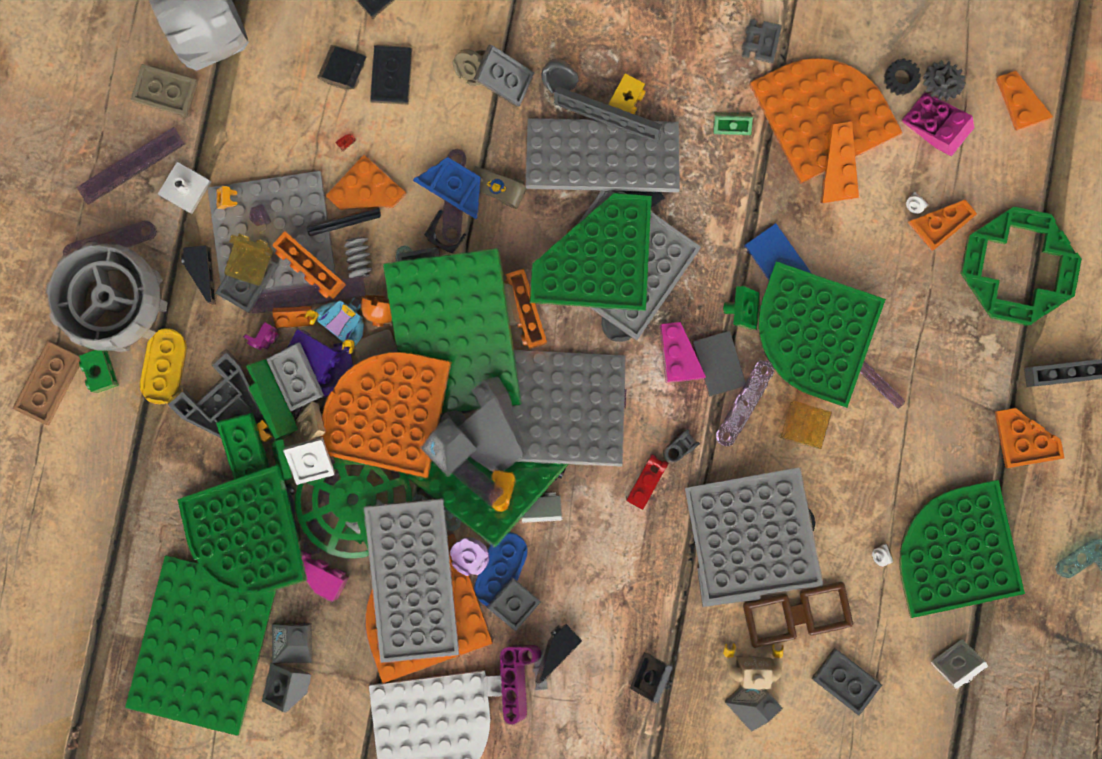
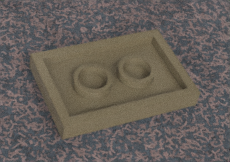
M142 64L131 101L187 117L198 81Z

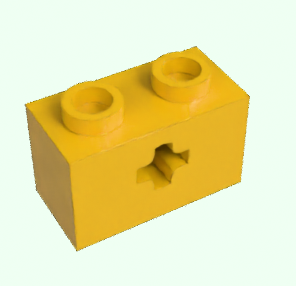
M625 73L608 105L635 114L637 101H642L646 93L644 90L645 83ZM627 96L631 97L628 101L624 100Z

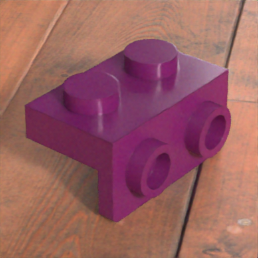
M264 322L256 338L247 334L244 335V338L248 340V345L262 350V348L268 350L270 345L277 341L279 330Z

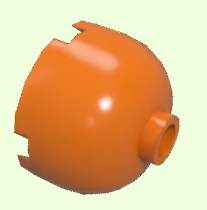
M362 296V314L368 321L372 322L373 326L383 327L384 323L392 321L389 300L385 296Z

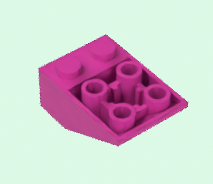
M924 92L902 120L904 124L933 147L949 156L955 153L975 128L972 115L942 100H938L936 97H931L926 92Z
M301 550L307 576L306 581L314 593L332 602L337 600L349 577L345 576L346 572L335 568V570L328 567L329 564L320 559L318 561L311 559V554Z

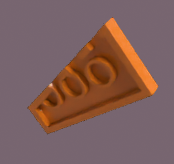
M852 121L831 124L828 158L825 164L826 173L822 186L824 188L820 203L859 198Z

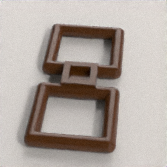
M836 582L801 590L799 593L801 603L791 606L787 594L745 602L743 609L752 647L758 648L795 640L797 638L795 626L805 623L808 634L811 636L852 627L854 623L845 584L843 582ZM838 590L845 621L815 627L808 596ZM782 602L788 633L758 639L752 609Z

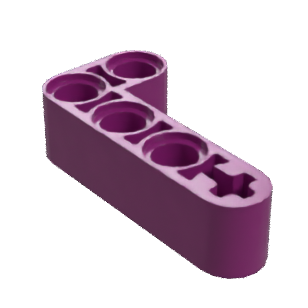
M512 645L504 648L500 653L503 718L510 725L523 721L527 716L525 665H530L540 660L542 652L537 645ZM528 650L532 654V659L528 657ZM510 651L513 652V654H514V659L511 658V656H510ZM511 670L515 673V679L511 676ZM512 690L516 693V698L513 697Z

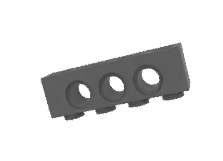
M1102 359L1025 368L1026 386L1028 388L1102 379Z

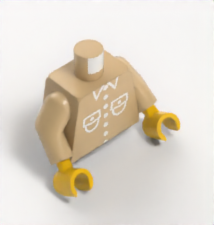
M733 643L732 650L727 648V644H725L723 654L728 657L727 665L730 677L738 681L743 688L770 689L771 683L776 682L782 675V659L780 658L783 657L784 646L781 645V650H775V644L772 645V656L774 657L772 659L734 657L736 645Z

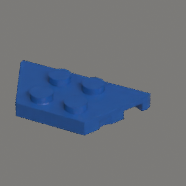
M447 157L436 166H432L428 171L413 179L415 183L474 219H477L480 176Z

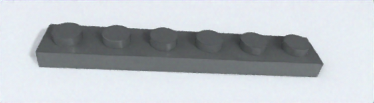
M558 86L554 91V105L657 143L661 138L662 124Z

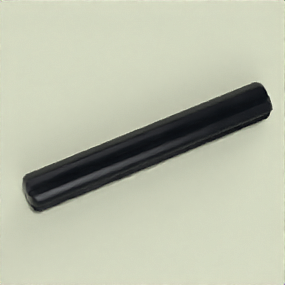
M376 207L308 225L306 228L309 236H314L381 217V212Z

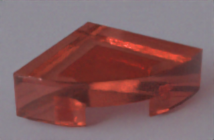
M347 134L335 143L344 152L356 141V138L352 134Z

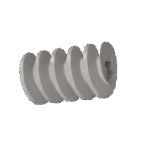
M356 237L347 239L344 247L349 249L345 252L346 256H350L346 259V262L351 264L347 267L349 271H352L348 275L349 278L369 277L370 275H367V272L372 271V268L366 267V265L370 264L371 261L365 260V257L370 256V253L364 252L369 246L363 245V242L368 241V238Z

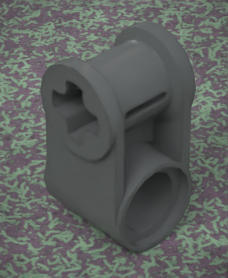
M689 429L685 430L664 449L663 457L667 462L679 461L700 445L689 434ZM671 448L677 451L675 459H671L668 455V451Z

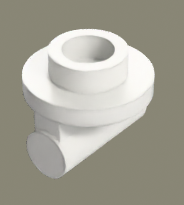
M913 192L906 202L908 210L912 213H921L929 205L916 192Z
M882 544L873 550V559L879 566L893 563L887 544Z

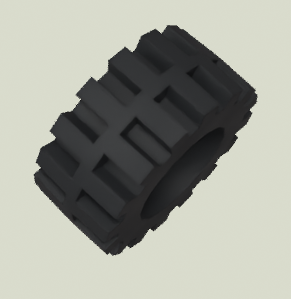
M898 59L886 70L884 84H887L886 88L887 90L890 88L892 94L894 92L898 96L900 94L902 96L907 93L909 94L919 84L921 73H919L920 68H916L917 64H912V60ZM902 70L909 75V82L907 84H901L896 80L895 73Z

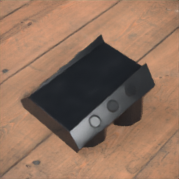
M331 46L317 78L329 85L345 90L354 89L358 86V76L364 68L366 56L338 46Z

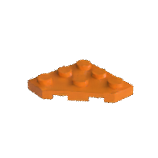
M363 155L329 191L326 197L340 210L372 209L376 207L394 208L406 195V192L370 159Z
M1017 408L995 411L1005 468L1065 459L1061 439L1049 433L1034 420L1026 417Z

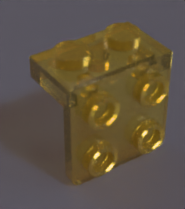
M239 233L238 236L231 234L229 242L233 244V248L224 271L225 275L257 286L261 285L273 250L267 246V242L258 239L256 242H253L246 235Z

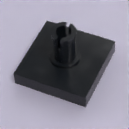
M644 652L630 689L651 702L658 704L664 688L669 689L671 685L666 683L672 684V678L669 675L673 666Z

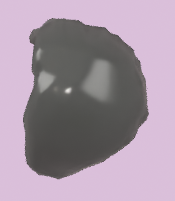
M549 60L542 69V82L551 94L554 93L557 86L570 91L579 82L577 73L564 60Z

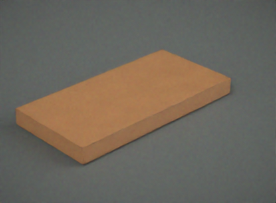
M47 340L12 409L49 426L79 368V361H81L79 354Z

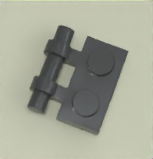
M751 19L745 31L747 35L745 42L742 44V57L749 58L750 52L753 51L756 52L755 60L773 64L782 25L763 21L762 28L756 27L757 20ZM754 35L759 36L758 44L752 43Z

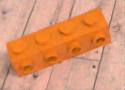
M284 231L272 244L277 250L275 254L283 261L287 258L291 262L289 266L297 273L301 270L306 275L304 279L312 286L314 283L320 287L318 291L326 298L330 296L334 299L346 286L341 279L287 232Z
M524 269L505 274L506 280L504 284L513 286L520 324H517V327H522L523 335H520L523 346H528L530 350L546 345L547 340L535 303H530V286Z

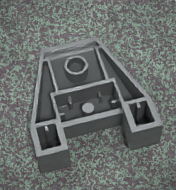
M227 349L212 361V366L223 378L196 401L182 387L168 400V406L180 418L219 438L221 437L216 422L252 412L256 425L260 421L265 420L248 388L250 384L240 362Z
M499 377L484 379L472 390L482 406L468 419L465 418L462 411L446 412L440 417L439 426L448 418L477 449L470 455L471 458L492 472L493 470L504 472L526 453L509 394Z

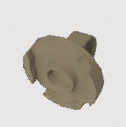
M464 49L453 60L454 71L459 78L463 77L467 80L466 83L468 85H481L473 79L485 54V50L475 52Z

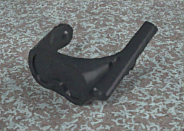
M439 210L424 236L432 244L453 254L461 242L464 241L463 239H465L466 234L464 233L456 245L447 246L442 244L436 236V226L444 212Z

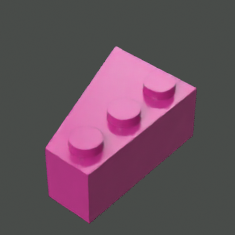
M681 322L661 324L659 327L666 383L705 379L706 376Z

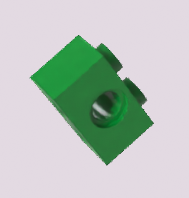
M94 350L79 355L81 360L79 361V366L82 372L85 373V384L88 390L99 393L119 386L108 351ZM99 366L100 374L95 376L94 370Z

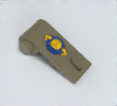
M474 167L472 172L481 177L480 193L499 199L505 205L518 209L526 191L524 181L517 178L512 180L480 167Z

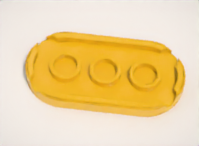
M164 328L158 330L147 343L140 379V390L145 399L154 404L168 403V400L180 388L187 344L184 337L173 329Z

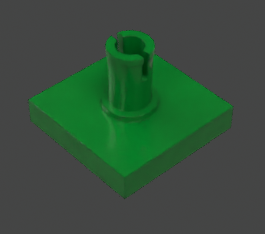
M736 286L735 303L725 302L723 305L724 314H734L733 325L749 330H757L760 292L744 286Z
M282 439L275 441L271 444L275 464L281 466L283 479L287 481L292 478L284 452L285 446Z

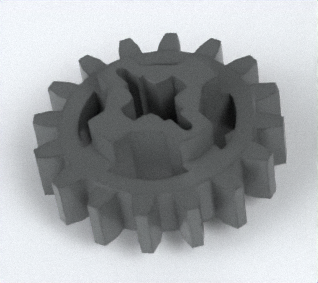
M940 61L939 64L934 62L931 67L927 68L923 76L925 80L923 86H928L926 92L931 91V97L937 95L938 100L944 97L948 101L950 96L955 99L957 94H961L966 84L964 82L966 76L961 75L962 69H956L957 64L951 66L950 61L947 64Z

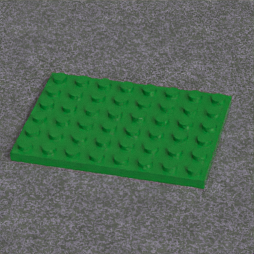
M499 248L384 263L383 267L397 353H410L451 362L441 413L455 410L480 409L482 406L472 390L484 379L499 377L507 390L512 406L520 405L522 402Z
M165 555L125 708L239 736L277 590L260 594L233 592L219 586L208 578L201 570L202 567L199 563Z

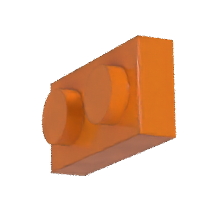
M312 307L273 308L272 314L275 328L314 326V324H309L313 319L312 317L304 318L307 311L312 310Z

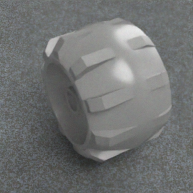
M149 0L165 36L180 61L186 67L196 71L243 51L249 43L246 31L232 0Z
M94 241L85 243L82 248L75 250L68 256L63 255L57 261L58 266L51 277L50 283L46 284L45 293L48 294L51 310L49 317L54 325L59 326L71 338L72 342L98 351L113 350L125 352L130 351V345L140 338L151 339L156 333L151 326L155 322L158 312H166L168 302L161 300L159 284L163 281V278L158 271L151 268L142 256L119 244H98ZM107 271H123L129 277L134 289V301L128 300L124 292L111 286ZM96 279L98 286L93 289L91 294L93 304L86 310V294L90 285ZM127 305L132 306L128 315L115 325L98 327L94 324L107 310L118 313L125 310Z

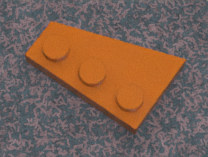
M1017 71L996 78L1015 131L1053 118L1052 114Z
M966 200L913 219L908 223L933 251L975 217L977 213Z

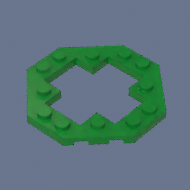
M1014 206L967 236L960 274L990 318L1029 326L1075 296L1082 258L1078 252L1074 251L1070 245L1071 242L1063 230L1059 229L1052 214ZM1010 227L1045 234L1042 253L1060 256L1054 291L1036 288L1034 290L1032 306L996 299L1000 280L981 276L988 241L1006 244Z

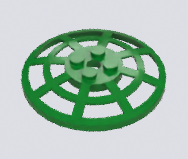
M334 457L335 463L332 465L334 470L338 469L341 479L334 486L323 482L326 477L305 482L314 486L312 494L313 511L304 515L301 510V493L304 483L298 484L295 497L298 521L310 541L323 551L342 558L368 557L369 549L364 507L376 505V494L384 491L388 493L387 504L394 503L393 488L401 485L405 487L406 502H412V489L406 473L399 472L401 477L390 481L379 467ZM355 464L364 467L359 476H348L345 466ZM371 469L381 477L384 482L383 484L373 487L366 480ZM321 489L330 493L329 504L319 508L318 494ZM351 494L358 496V502L355 505L348 503V497ZM333 512L339 518L335 529L331 528L324 521L322 515ZM317 519L322 528L332 535L328 546L320 542L312 534L305 522ZM346 522L357 523L361 533L344 534L342 531ZM339 538L351 541L364 539L368 550L362 552H343L335 550Z

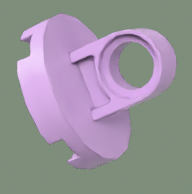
M465 537L459 539L450 551L453 567L458 572L467 576L470 574H480L486 568L489 561V553L486 547L475 538Z

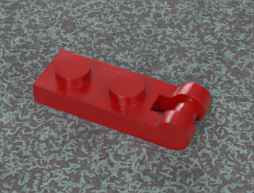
M651 454L626 501L644 510L669 463L664 460L662 462L657 459V456ZM652 465L659 468L656 473L650 470Z

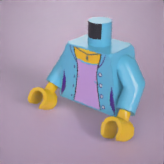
M355 297L348 306L341 300L338 302L333 301L315 310L307 311L304 317L310 316L313 318L309 322L311 325L318 319L317 321L343 341L342 350L345 347H350L349 354L353 353L354 346L363 337V318L357 314L361 308V301Z

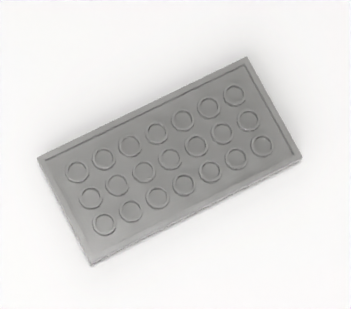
M528 118L526 189L679 192V122L655 121L662 124L661 138L657 143L597 120Z
M443 499L365 506L380 663L459 655Z

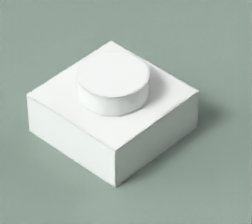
M501 676L484 677L485 697L502 696Z

